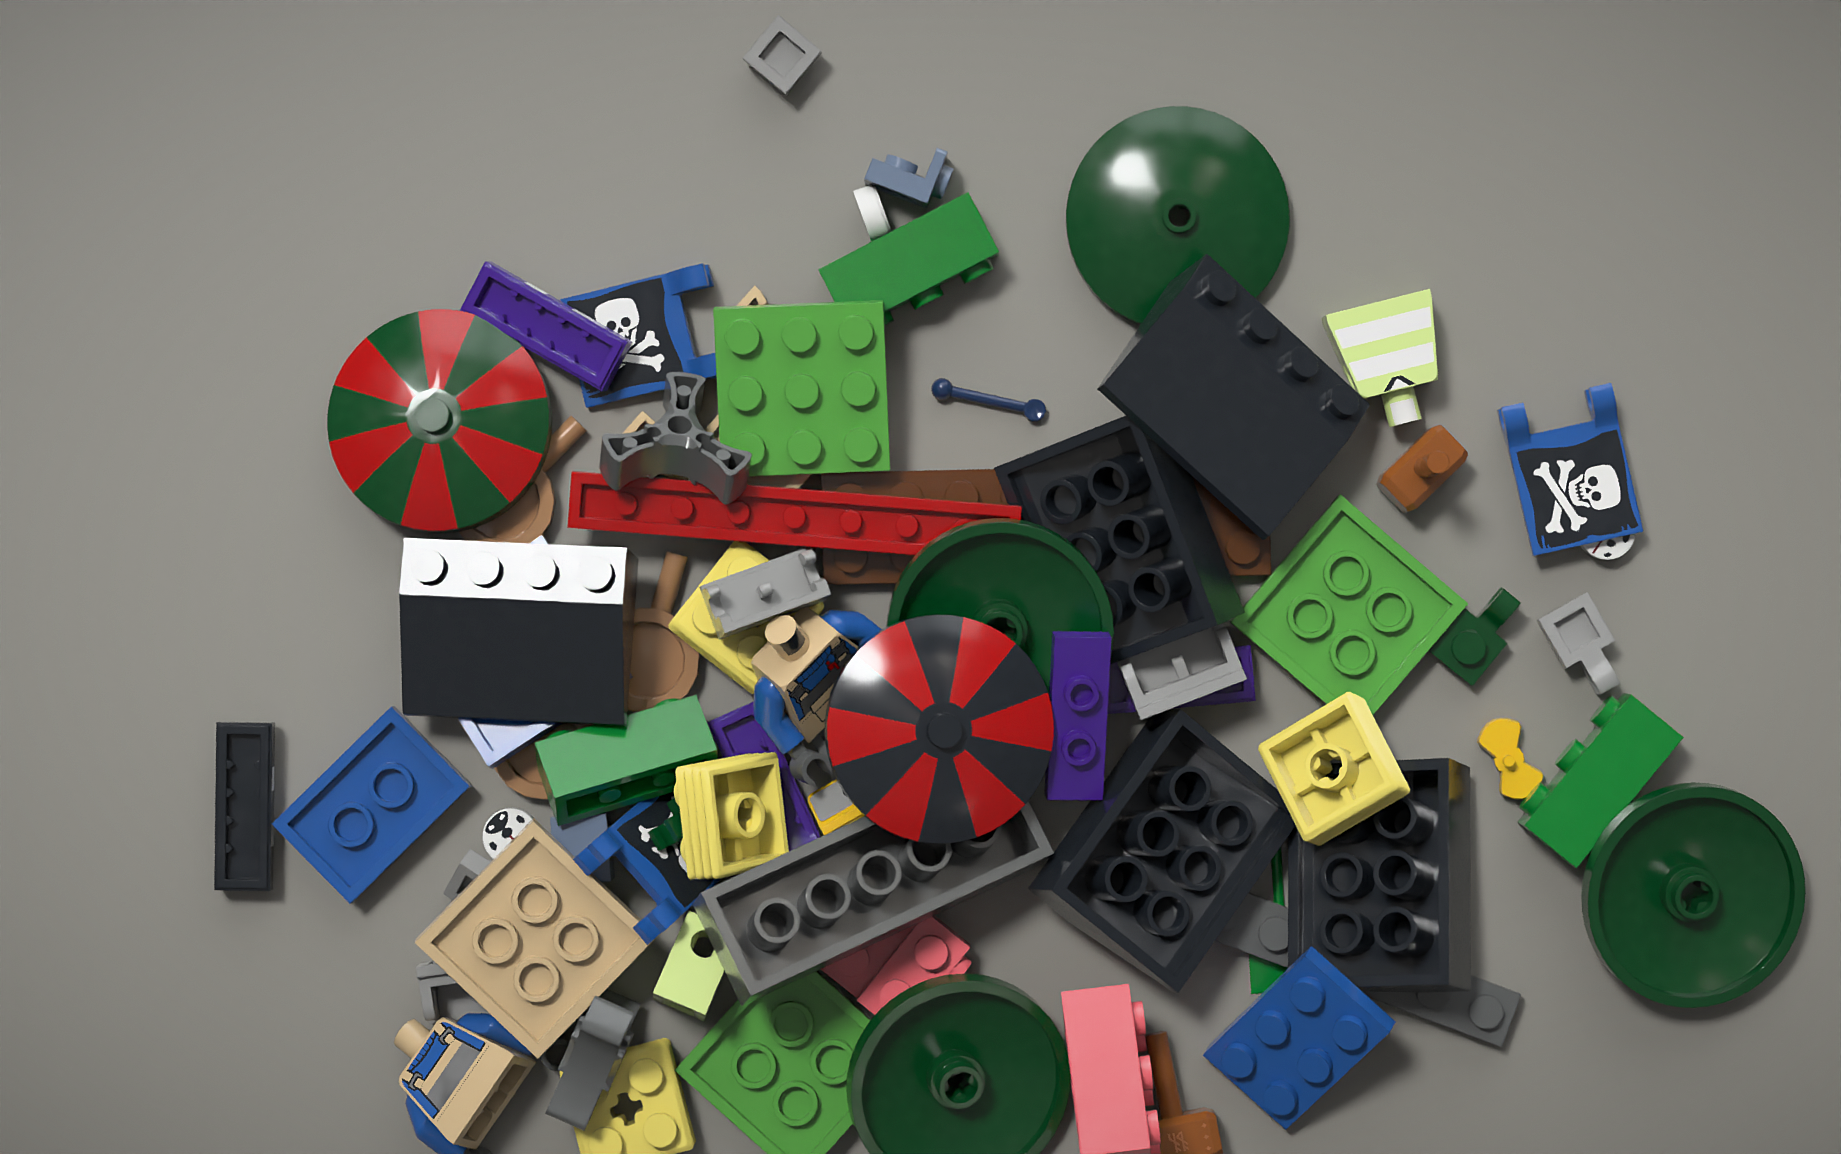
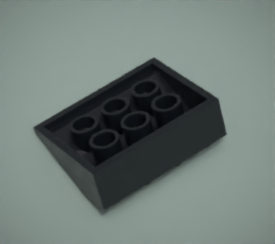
M1208 254L1169 282L1097 388L1098 391L1262 540L1271 535L1346 444L1370 406L1360 394Z
M1127 416L1120 417L994 467L1008 505L1022 506L1021 520L1041 525L1061 535L1078 548L1096 570L1104 585L1113 616L1114 636L1110 664L1212 628L1245 613L1192 475Z
M404 538L399 590L403 714L406 716L626 726L639 559L628 548Z
M1168 709L1150 716L1105 779L1103 800H1091L1028 889L1069 923L1172 992L1179 993L1296 825L1279 791L1184 711L1181 709Z
M1450 758L1396 760L1410 788V792L1406 796L1320 846L1304 841L1296 826L1289 834L1288 968L1312 946L1361 991L1415 993L1471 991L1470 767ZM1331 763L1332 771L1326 777L1333 780L1339 776V769L1342 767V763Z

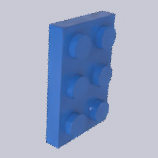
M391 706L272 825L351 904L472 785L395 706Z
M1311 946L1209 1044L1203 1056L1286 1130L1392 1030L1396 1021Z

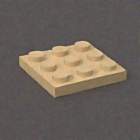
M533 818L416 938L415 944L538 1059L591 1005L594 997H599L653 941L647 945L633 929L641 919L592 873L587 876L573 860L575 857Z

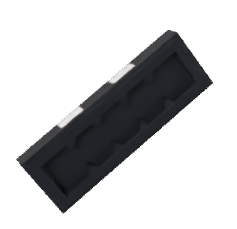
M216 722L214 890H273L274 826L272 823L274 822L275 722Z

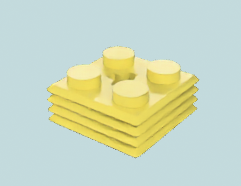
M734 541L671 620L669 629L744 689L754 694V686L758 679L751 666L753 656L768 642L765 637V630L769 622L759 625L758 628L754 627L719 640L699 588L704 584L769 561L747 542ZM822 602L809 608L819 615L824 609V604ZM797 612L789 614V616L793 617Z
M1346 692L1258 746V751L1302 839L1317 846L1331 840L1410 792V788L1365 699L1351 692ZM1333 758L1342 761L1339 776L1334 780L1326 777L1332 771L1330 761Z
M775 752L748 753L676 768L674 798L680 807L683 833L680 852L686 863L687 876L690 880L719 879L742 874L789 852L779 762Z
M662 1038L628 1047L609 1091L602 1090L585 1131L574 1127L580 1154H677L689 1151L694 1147L696 1139L680 1077L675 1071L677 1066L669 1039ZM621 1093H628L631 1101H641L643 1107L636 1111L635 1120L628 1121L624 1114L615 1113L613 1107L619 1103Z

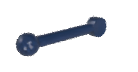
M945 378L935 380L931 386L933 396L939 400L954 397L1024 413L1025 417L1031 421L1041 420L1046 413L1045 404L1038 399H1031L1026 403L952 386V383Z

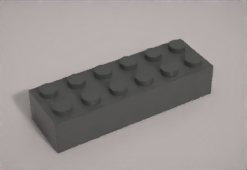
M1029 801L1016 815L991 832L973 839L954 843H925L903 838L880 827L865 816L701 892L694 901L693 906L741 1006H744L1037 868L1049 859L1054 852Z

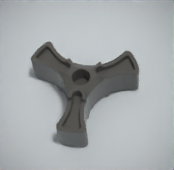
M686 372L667 373L663 397V407L666 413L660 420L653 425L645 424L644 429L636 432L603 434L599 469L603 478L612 489L620 490L627 483L649 475L650 479H653L658 474H674L689 478L694 485L696 482L703 484L723 504L733 502L744 492L748 484L752 454L717 441L713 438L714 433L706 432L696 417L702 409L705 387L704 377Z
M608 989L599 997H594L588 1012H584L580 1016L571 1036L567 1050L558 1068L563 1074L545 1114L585 1131L602 1090L609 1091L634 1035L630 1030L641 1006L640 1003Z

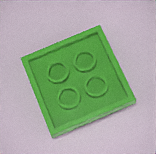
M883 300L714 307L719 439L721 443L729 447L748 451L752 454L749 476L890 471Z
M1339 494L1243 606L1245 613L1234 617L1230 623L1325 704L1330 703L1346 692H1351L1364 698L1372 715H1374L1468 603Z
M816 971L744 1006H741L737 999L676 1067L675 1071L767 1154H826L853 1124L847 1103V1073L855 1045L871 1018L819 971Z

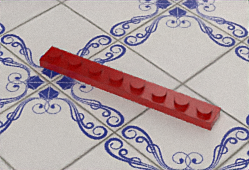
M571 471L567 528L916 555L924 546L942 533L965 523L992 518L1021 520L1022 506L747 484L744 492L736 500L729 504H723L709 488L699 482H696L694 485L690 480L660 477L650 479V477L643 476L627 483L620 490H614L607 484L601 473Z

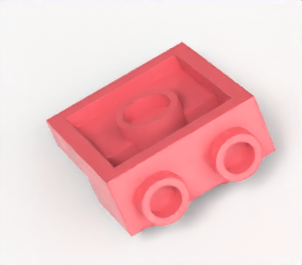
M933 916L821 970L855 996L860 1004L876 1015L891 999L918 983L944 975L964 974L972 963L971 960L964 956L971 947L969 942L939 918Z

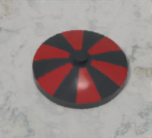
M923 615L901 620L887 626L867 639L850 656L838 674L830 692L825 715V742L829 762L836 780L852 804L872 822L887 831L903 838L925 843H954L973 839L991 832L1016 815L1029 801L1042 781L1051 756L1054 738V720L1049 694L1040 673L1027 654L1014 641L993 627L976 620L953 615Z

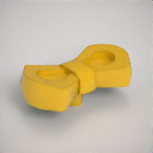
M1510 718L1492 719L1481 729L1477 743L1494 757L1495 767L1500 771V794L1510 799H1524L1539 782H1542L1543 773L1526 763L1522 751L1518 748L1522 729L1520 722Z

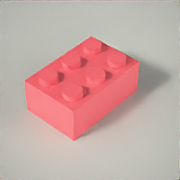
M1129 984L1061 992L1064 1031L1080 1154H1161L1157 1110H1145V1106L1154 1105L1150 1056H1138V1052L1147 1051L1142 1001L1131 1002Z

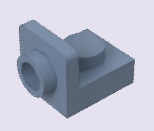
M940 148L936 149L925 178L915 175L918 169L917 165L897 156L887 154L884 162L872 158L864 182L867 186H875L877 190L927 209L932 196L942 200L954 168L944 165L948 152Z

